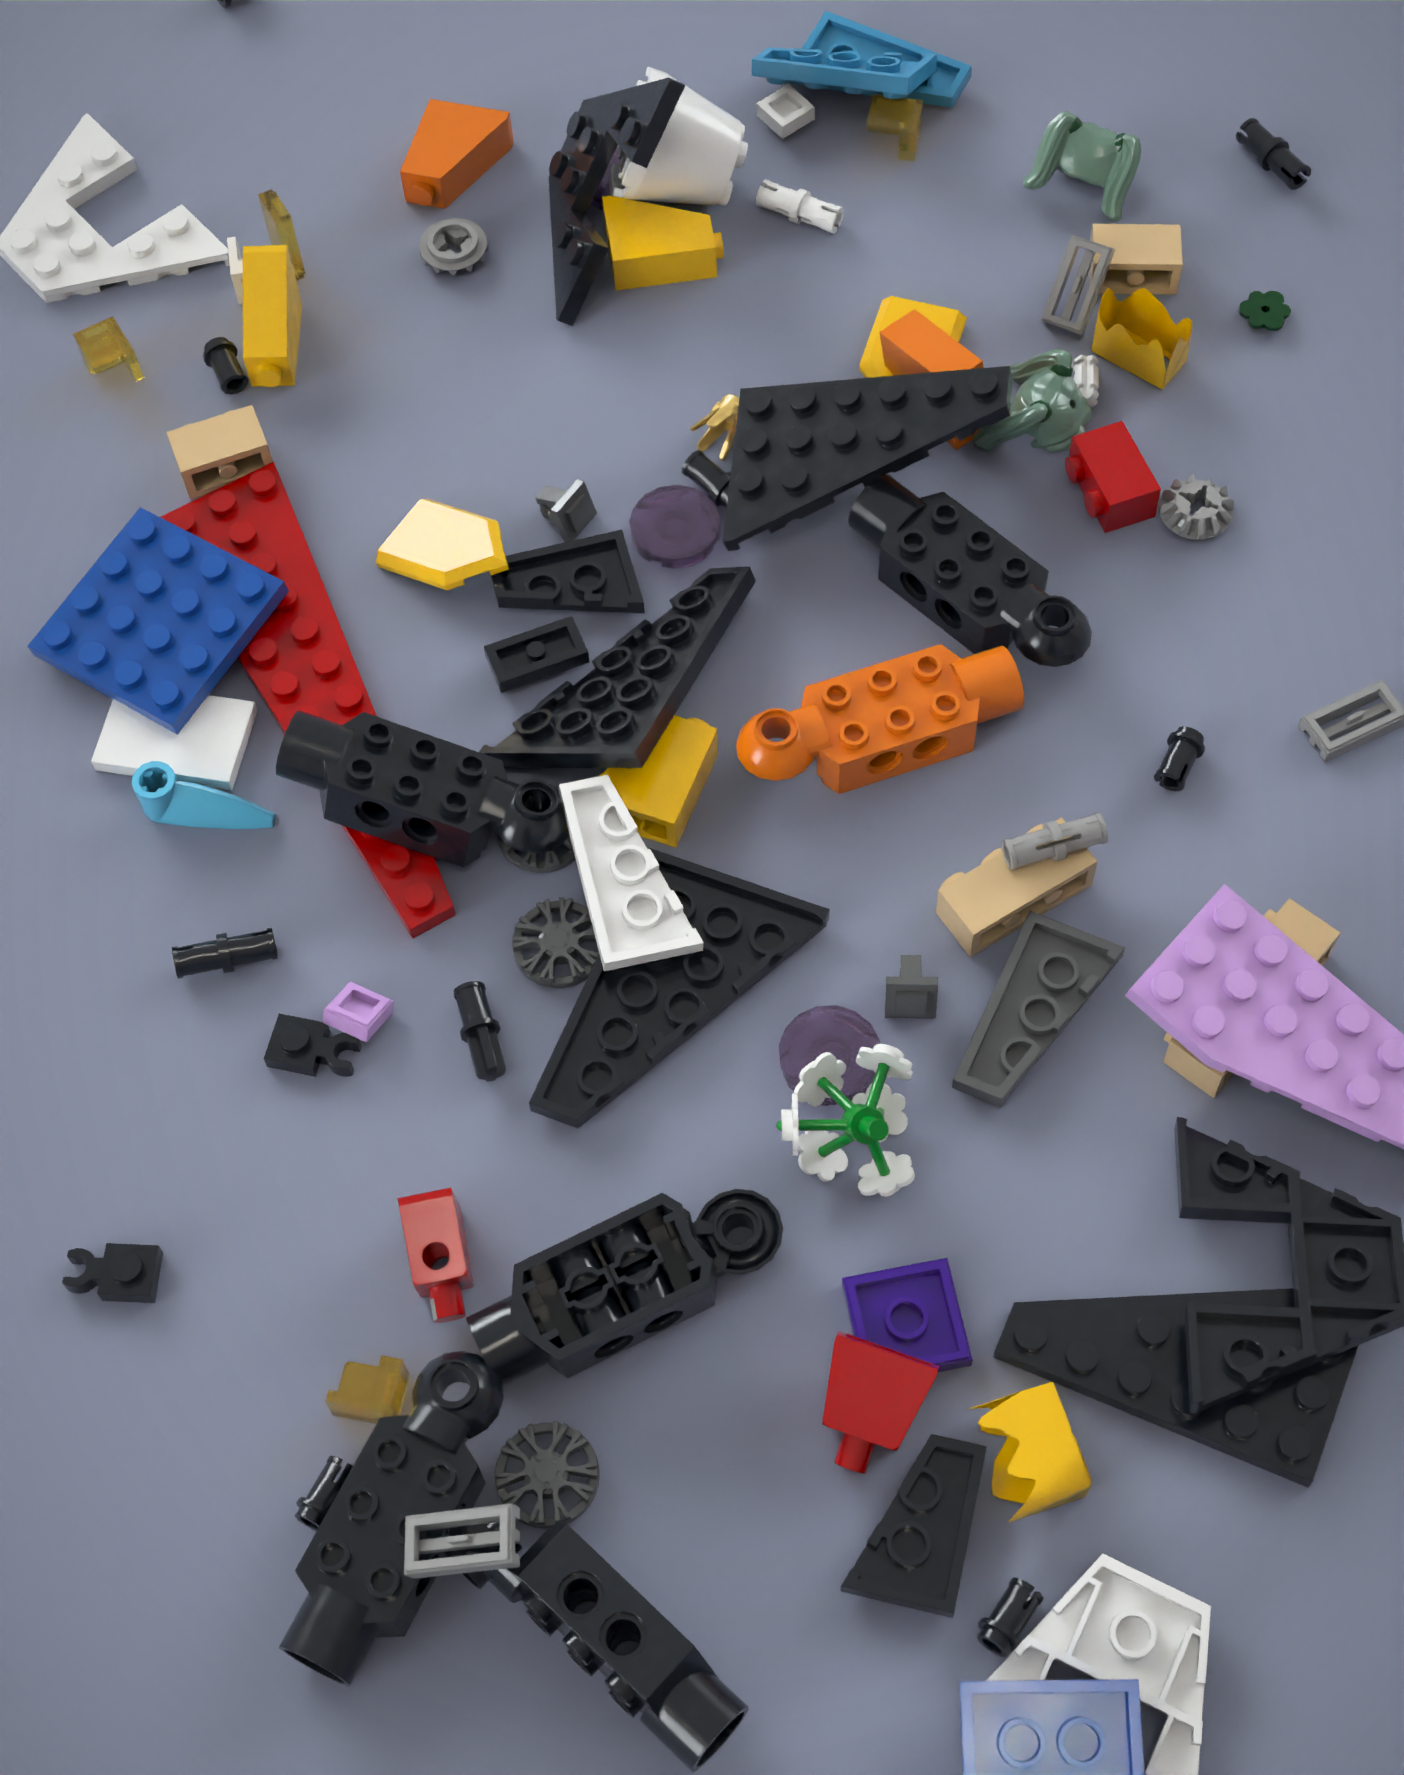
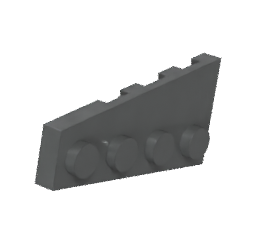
M1029 911L955 1074L952 1088L1001 1107L1122 958L1125 947Z

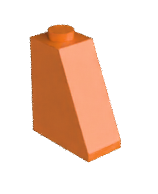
M430 99L400 170L405 201L421 206L446 209L512 149L514 140L510 112Z
M915 309L879 332L884 363L893 376L984 368L983 361ZM979 429L974 434L960 441L956 436L947 442L955 450H958L973 440V436Z

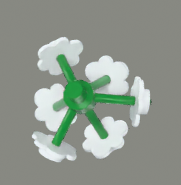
M876 1044L873 1049L861 1047L856 1063L863 1068L874 1070L876 1074L873 1083L869 1085L866 1093L856 1094L851 1102L841 1092L844 1083L841 1076L846 1071V1064L842 1060H837L830 1052H825L801 1070L799 1075L801 1082L797 1084L794 1094H792L791 1109H781V1120L776 1124L777 1129L781 1131L782 1141H792L793 1156H798V1150L801 1152L798 1158L801 1170L807 1175L817 1174L823 1182L831 1181L835 1174L846 1170L848 1159L844 1151L841 1150L842 1147L853 1141L867 1144L873 1159L871 1164L863 1165L858 1171L861 1178L858 1183L859 1191L865 1196L877 1193L884 1197L891 1196L902 1187L909 1185L915 1178V1172L911 1167L912 1160L909 1155L901 1154L896 1156L891 1151L882 1152L879 1142L886 1140L888 1134L899 1135L904 1132L908 1125V1118L902 1111L906 1106L905 1097L899 1093L892 1094L885 1080L891 1076L902 1080L911 1079L913 1064L909 1060L904 1059L902 1051L890 1045ZM825 1097L832 1098L845 1111L842 1119L798 1120V1101L801 1103L808 1102L811 1106L816 1107L823 1103ZM842 1130H843V1132H844V1134H842L841 1136H839V1135H838L837 1133H835V1132L828 1133V1131H842ZM798 1131H805V1134L799 1136Z

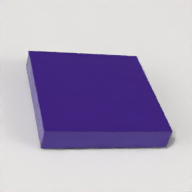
M947 1258L842 1278V1288L853 1336L939 1365L938 1372L972 1365V1356Z

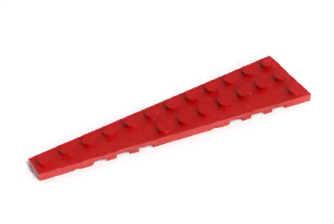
M274 461L160 517L285 582L289 592L237 658L284 735L290 721L298 710L341 725L362 712L377 716ZM341 825L412 939L456 915L434 857Z

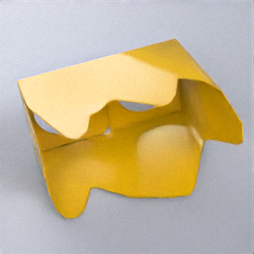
M1108 288L1102 295L1091 351L1163 390L1187 361L1193 327L1192 320L1184 318L1175 324L1165 306L1146 288L1138 289L1122 301H1118L1112 289ZM1164 356L1170 360L1167 371L1165 369Z
M1053 1382L1022 1390L969 1408L992 1409L978 1421L981 1431L988 1434L1006 1436L1007 1440L994 1460L991 1486L993 1496L1023 1504L1008 1522H1013L1086 1497L1092 1484L1091 1477L1076 1438L1071 1432L1070 1423Z

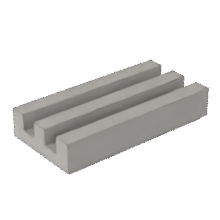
M1071 235L1041 321L1084 335L1115 249ZM1081 247L1086 249L1062 317L1060 318L1055 316L1078 249ZM1095 253H1099L1101 256L1076 323L1072 322L1071 319Z
M1380 680L1301 717L1298 727L1303 734L1308 732L1310 744L1313 748L1319 747L1321 750L1319 756L1325 763L1404 726V707L1385 682ZM1380 697L1383 702L1364 711H1358L1348 716L1347 719L1324 730L1320 727ZM1392 712L1391 714L1386 715V716H1384V717H1382V718H1380V719H1378V720H1376V721H1374V722H1372V723H1369V724H1367V725H1365V726H1363V727H1361V728H1359V729H1357V730H1355V731H1353V732H1350V733H1348V734H1346V735H1344V736H1342V737H1340V738H1338V739H1336V740L1330 741V740L1335 739V738H1337V737H1339V736H1341V735H1343V734H1345V733H1347V732H1349V731H1352V730H1354V729H1356V728H1358V727H1360V726H1362V725H1364V724H1366V723H1368V722H1371V721H1373V720H1375V719H1377V718H1379V717H1381V716H1383V715H1385V714H1388V713Z
M511 1503L406 1516L404 1575L416 1579L520 1567V1555L515 1553V1544L520 1543V1531L515 1529V1520H520V1507ZM500 1522V1531L419 1540L420 1531ZM500 1545V1552L419 1561L420 1554Z

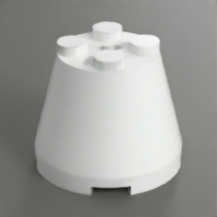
M647 67L645 76L648 77L647 82L638 80L636 86L668 77L676 79L666 72ZM685 86L647 168L631 162L618 145L617 159L621 161L620 165L613 163L609 179L610 195L643 202L719 204L726 206L733 188V182L730 181L734 167H742L748 150V143L742 141L745 125Z

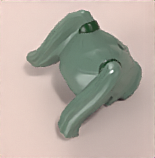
M1069 111L1061 112L1048 124L1041 139L1033 168L1030 174L1023 179V186L1031 190L1039 189L1049 182L1057 169L1069 177L1102 186L1104 189L1101 205L1102 211L1111 220L1119 221L1122 216V205L1140 162L1142 151L1140 139L1132 134L1122 133L1118 135L1115 131L1102 128L1097 124L1082 122L1080 118Z
M1057 348L1030 358L1022 364L1015 363L1010 365L1013 381L1021 385L1011 403L1010 416L991 426L981 427L973 436L974 444L981 447L982 450L989 452L996 445L1026 433L1035 438L1031 441L1033 448H1042L1043 450H1048V452H1061L1069 449L1072 436L1085 433L1084 426L1092 418L1090 406L1072 378V355L1068 351Z

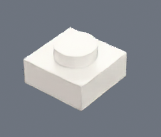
M787 84L756 103V114L777 135L784 139L815 119V107L790 84Z

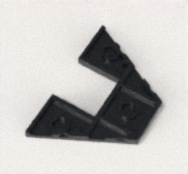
M668 77L583 100L579 111L574 112L569 119L567 138L561 151H557L552 157L549 166L550 175L548 177L557 321L573 326L609 250V247L587 218L586 213L617 146L619 145L631 162L647 168L686 86L685 84Z
M1177 1117L1174 1132L1179 1218L1288 1224L1295 1307L1187 1302L1184 1315L1190 1413L1200 1412L1404 1326V1240L1400 1217L1378 1207L1366 1206L1359 1202L1355 1196L1337 1188L1334 1189L1333 1193L1301 1179V1172L1268 1156L1252 1155L1246 1151L1243 1145L1231 1139L1228 1144H1225L1186 1126L1187 1119Z

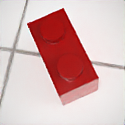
M1123 421L1072 436L1069 457L1065 458L1066 472L1073 484L1078 483L1084 494V504L1089 516L1097 518L1104 533L1156 516L1161 488Z

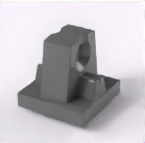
M579 479L568 490L545 486L535 498L537 504L540 505L543 517L549 519L551 524L559 529L564 542L575 540L597 514L585 482Z
M901 955L900 977L886 976L885 1018H936L938 977H922L921 955Z

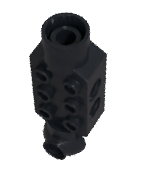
M885 474L879 481L865 487L857 497L851 508L848 524L853 530L880 550L878 579L973 654L999 646H1004L1008 649L1014 640L1017 649L1025 658L1039 665L1058 667L1078 660L1090 647L1092 631L1086 615L1065 597L1050 596L1046 593L1049 571L945 492L919 498L892 476Z
M298 710L290 721L281 743L276 762V775L318 789L320 791L324 819L463 868L480 858L481 851L487 848L491 829H494L506 844L517 850L531 853L551 851L562 845L569 836L562 801L552 785L540 780H529L522 784L508 781L503 762L500 759L365 712L341 725Z
M733 1189L719 1193L708 1201L702 1208L696 1221L692 1222L690 1212L684 1209L682 1204L666 1194L660 1193L515 1264L512 1295L466 1317L467 1323L486 1365L501 1378L502 1386L545 1364L550 1365L565 1377L570 1378L715 1306L718 1277L726 1273L742 1275L759 1270L773 1259L782 1241L783 1225L779 1211L768 1198L753 1190ZM746 1227L753 1231L752 1237L745 1243L733 1244L726 1239L728 1233L734 1228Z
M456 1351L444 1353L433 1359L417 1376L412 1392L413 1410L410 1415L380 1417L295 1569L296 1574L307 1589L308 1595L279 1648L303 1665L340 1684L351 1685L375 1638L404 1637L436 1578V1576L412 1579L404 1575L405 1517L458 1510L460 1505L466 1509L473 1508L486 1484L477 1462L466 1446V1442L468 1439L489 1428L499 1415L504 1396L501 1378L486 1365L483 1357L478 1354ZM463 1382L470 1386L466 1396L459 1401L451 1402L442 1398L446 1388L453 1383ZM452 1528L420 1531L419 1540L452 1536ZM444 1552L420 1554L419 1561L446 1558L447 1556Z
M460 1505L458 1510L466 1508ZM560 1520L552 1529L548 1528L520 1558V1567L462 1573L478 1589H481L490 1581L510 1602L516 1603L521 1600L528 1608L526 1611L528 1616L548 1636H551L558 1630L564 1636L562 1641L569 1648L567 1653L574 1662L591 1677L599 1670L607 1678L604 1682L610 1688L608 1693L613 1700L632 1718L641 1711L643 1714L640 1721L692 1772L701 1768L722 1747L737 1729L749 1710V1707L718 1678L698 1649L568 1524ZM500 1522L452 1527L451 1535L458 1536L500 1531ZM520 1543L515 1544V1553H518L522 1549ZM500 1545L446 1551L444 1554L447 1557L500 1552ZM590 1601L596 1603L595 1607L588 1613H573L575 1608L583 1602ZM633 1641L639 1644L637 1649L631 1654L623 1656L614 1653L617 1646L623 1642Z

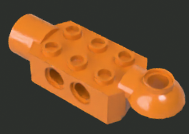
M938 644L805 686L801 707L798 709L787 711L785 709L772 708L751 717L741 728L736 742L738 759L747 771L758 778L778 781L791 779L804 772L814 758H816L817 775L821 777L822 783L837 794H841L974 751L977 724L1023 709V685L1016 663L1008 649L1004 646L960 658L942 644ZM776 737L784 739L779 742L769 741V739Z

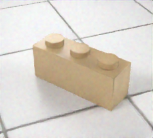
M1062 817L1056 820L1058 824L1065 823ZM1043 824L1033 827L1027 833L1043 829ZM998 848L988 854L978 867L966 874L964 872H957L942 883L940 889H938L936 914L968 956L972 957L1021 928L1029 911L1043 915L1093 884L1097 860L1087 848L1067 853L1066 859L1054 862L1052 858L1010 870L1005 862L1002 848Z

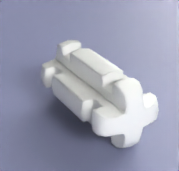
M1079 355L1075 358L1076 364L1073 367L1075 371L1073 380L1081 391L1082 396L1087 400V404L1092 408L1098 403L1099 368L1096 364L1099 363V360L1094 355Z

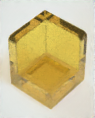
M873 94L867 119V130L870 132L899 135L898 160L915 162L921 135L923 100L910 98L890 99L883 95Z
M113 316L73 334L82 360L90 374H99L124 363L135 381L144 378L135 352Z
M381 1355L378 1366L349 1361L344 1365L338 1391L328 1390L325 1402L333 1416L377 1424L380 1417L400 1416L410 1374L403 1359Z

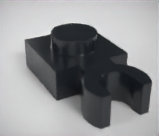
M279 1013L264 1061L267 1067L314 1077L317 1075L320 1064L328 1065L330 1070L336 1075L348 1077L353 1076L354 1073L352 1063L347 1060H340L338 1056L345 1050L360 1052L362 1046L358 1038L347 1033H340L329 1038L331 1031L329 1026L323 1022Z
M106 1243L104 1258H96L90 1251L83 1248H75L68 1251L67 1257L72 1264L86 1265V1270L81 1276L63 1277L62 1284L68 1291L82 1294L89 1292L95 1286H99L97 1294L102 1301L155 1303L163 1251L159 1245Z

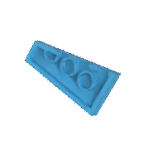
M828 11L824 12L802 49L822 50L823 58H828V55L835 52H843V50L860 51L862 60L884 56V52L902 53V61L919 62L922 59V53L937 54V71L907 97L897 100L953 108L972 77L971 65ZM791 81V82H789L790 84H797V85H804V86H805V82H797V81ZM829 86L824 88L844 92L843 87ZM868 90V92L862 93L863 95L886 98L883 96V92Z
M766 48L752 59V76L765 77L766 81L771 84H787L791 81L805 82V87L810 89L838 86L843 87L844 92L850 94H862L868 92V90L883 92V96L890 99L907 97L937 71V54L923 53L921 61L913 62L902 61V53L884 52V56L862 60L860 51L843 50V52H835L828 55V58H823V52L820 49Z

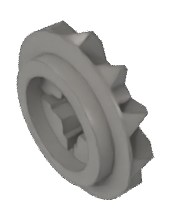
M449 218L438 221L425 230L420 238L419 250L425 266H432L436 274L447 270L454 277L457 270L464 269L471 273L475 263H484V253L488 250L485 232L479 225L467 219ZM448 241L455 248H461V252L455 253L453 250H447L446 242Z
M1193 474L1186 481L1174 479L1170 488L1163 490L1159 505L1160 516L1164 524L1175 534L1193 540L1210 539L1224 532L1232 521L1234 500L1228 497L1227 486L1218 487L1214 485L1212 476L1208 480L1202 481L1197 480ZM1196 499H1204V507L1199 508L1191 516V504Z

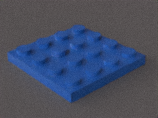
M140 507L27 647L35 657L104 695L117 700L178 735L289 590L285 582Z

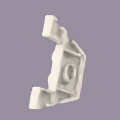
M1102 1553L986 1681L1045 1680L1053 1660H1057L1093 1679H1139L1140 1702L1166 1715V1720L1148 1760L1144 1775H1198L1200 1745L1202 1743L1204 1684H1206L1211 1606Z

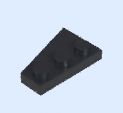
M622 530L507 555L509 570L495 575L490 574L499 608L645 614L644 602Z
M931 1434L898 1489L893 1502L867 1541L865 1549L842 1583L841 1592L953 1618L987 1446Z

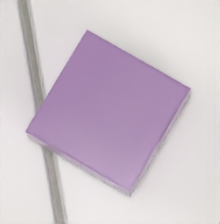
M349 982L324 1009L323 1023L368 1042L392 1015L394 1001Z

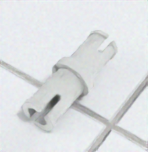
M767 179L762 182L763 186L760 185L756 196L757 206L788 216L789 221L799 224L802 221L832 234H835L837 227L841 225L844 208L810 196L811 193L807 190L799 189L796 191Z

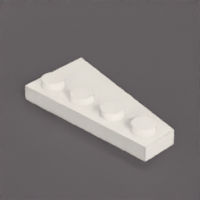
M603 775L559 784V795L603 970L609 971L703 951V940L696 928L693 929L683 912L680 900L674 890L671 891L659 870V864L652 851L647 849L638 834L637 825L609 776Z

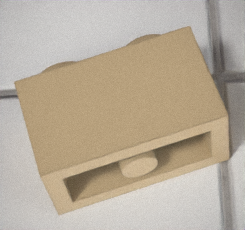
M1114 223L1092 225L1090 241L1115 249L1099 294H1104L1108 288H1111L1114 294H1133L1140 288H1146L1152 294L1177 295L1183 266L1180 225ZM1095 253L1089 270V286L1101 256L1099 253Z
M253 405L230 410L224 414L166 432L190 500L204 496L273 462Z

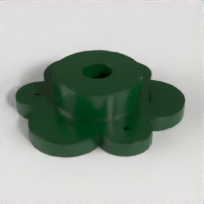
M1253 291L1249 294L1248 300L1240 303L1238 312L1243 318L1249 319L1248 324L1254 329L1265 328L1269 331H1277L1283 327L1284 319L1290 316L1291 308L1284 304L1283 295L1277 291H1268L1265 294L1260 291Z

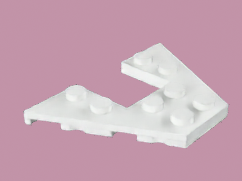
M88 113L79 121L0 235V256L46 303L64 300L75 294L88 295L101 292L99 288L101 285L127 280L129 286L160 280L168 274L185 275L189 274V267L224 261L225 265L229 266L228 248L182 204L114 247L74 210L138 170L134 158Z

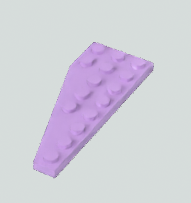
M1224 884L1124 996L1206 1066L1222 1073L1225 1070L1250 1080V1085L1266 1093H1269L1271 1090L1301 1103L1302 1109L1376 1142L1382 1139L1404 1149V1034Z

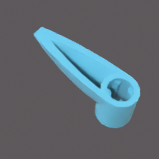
M151 761L143 764L132 776L133 790L144 814L152 821L171 825L220 829L273 828L277 816L275 813L233 794L201 784L177 780L173 769L161 761Z

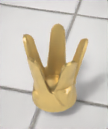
M729 394L723 396L721 401H717L709 415L689 428L691 431H695L706 423L710 427L698 442V450L705 451L727 430L728 434L719 455L722 461L726 459L735 440L739 397Z

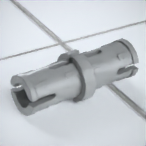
M1099 812L1061 824L1054 820L1044 823L1041 830L1010 839H1002V852L1010 870L1049 858L1056 862L1066 859L1069 852L1096 844L1107 843L1108 831L1105 821Z

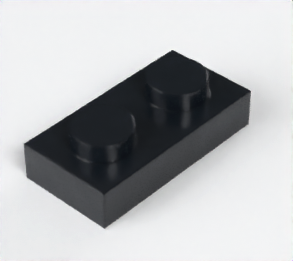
M572 616L484 646L486 659L501 693L590 662L588 650Z

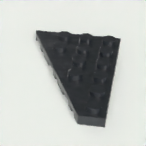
M1010 366L740 389L723 543L727 550H739V543L769 529L770 533H773L785 527L791 520L802 519L834 503V496L863 483L864 487H867L879 481L887 473H895L928 457V450L956 436L960 441L974 434L980 427L991 426L1009 417L1013 382Z
M750 566L708 569L694 580L690 587L680 591L669 600L673 608L652 624L646 619L620 638L612 648L592 660L595 667L594 670L575 685L565 681L541 700L533 710L523 714L512 723L516 730L496 747H490L485 744L479 752L502 760L504 767L642 768L755 584L756 580Z
M649 848L656 858L659 870L671 891L674 890L680 900L683 912L693 929L696 928L703 940V951L609 971L603 970L599 954L529 1101L530 1110L575 1128L581 1127L824 929L829 920L830 909Z
M1293 1288L1014 1302L996 1346L994 1358L1307 1488L1312 1484L1358 1346L1200 1412L1190 1413L1184 1315L1187 1302L1295 1307Z

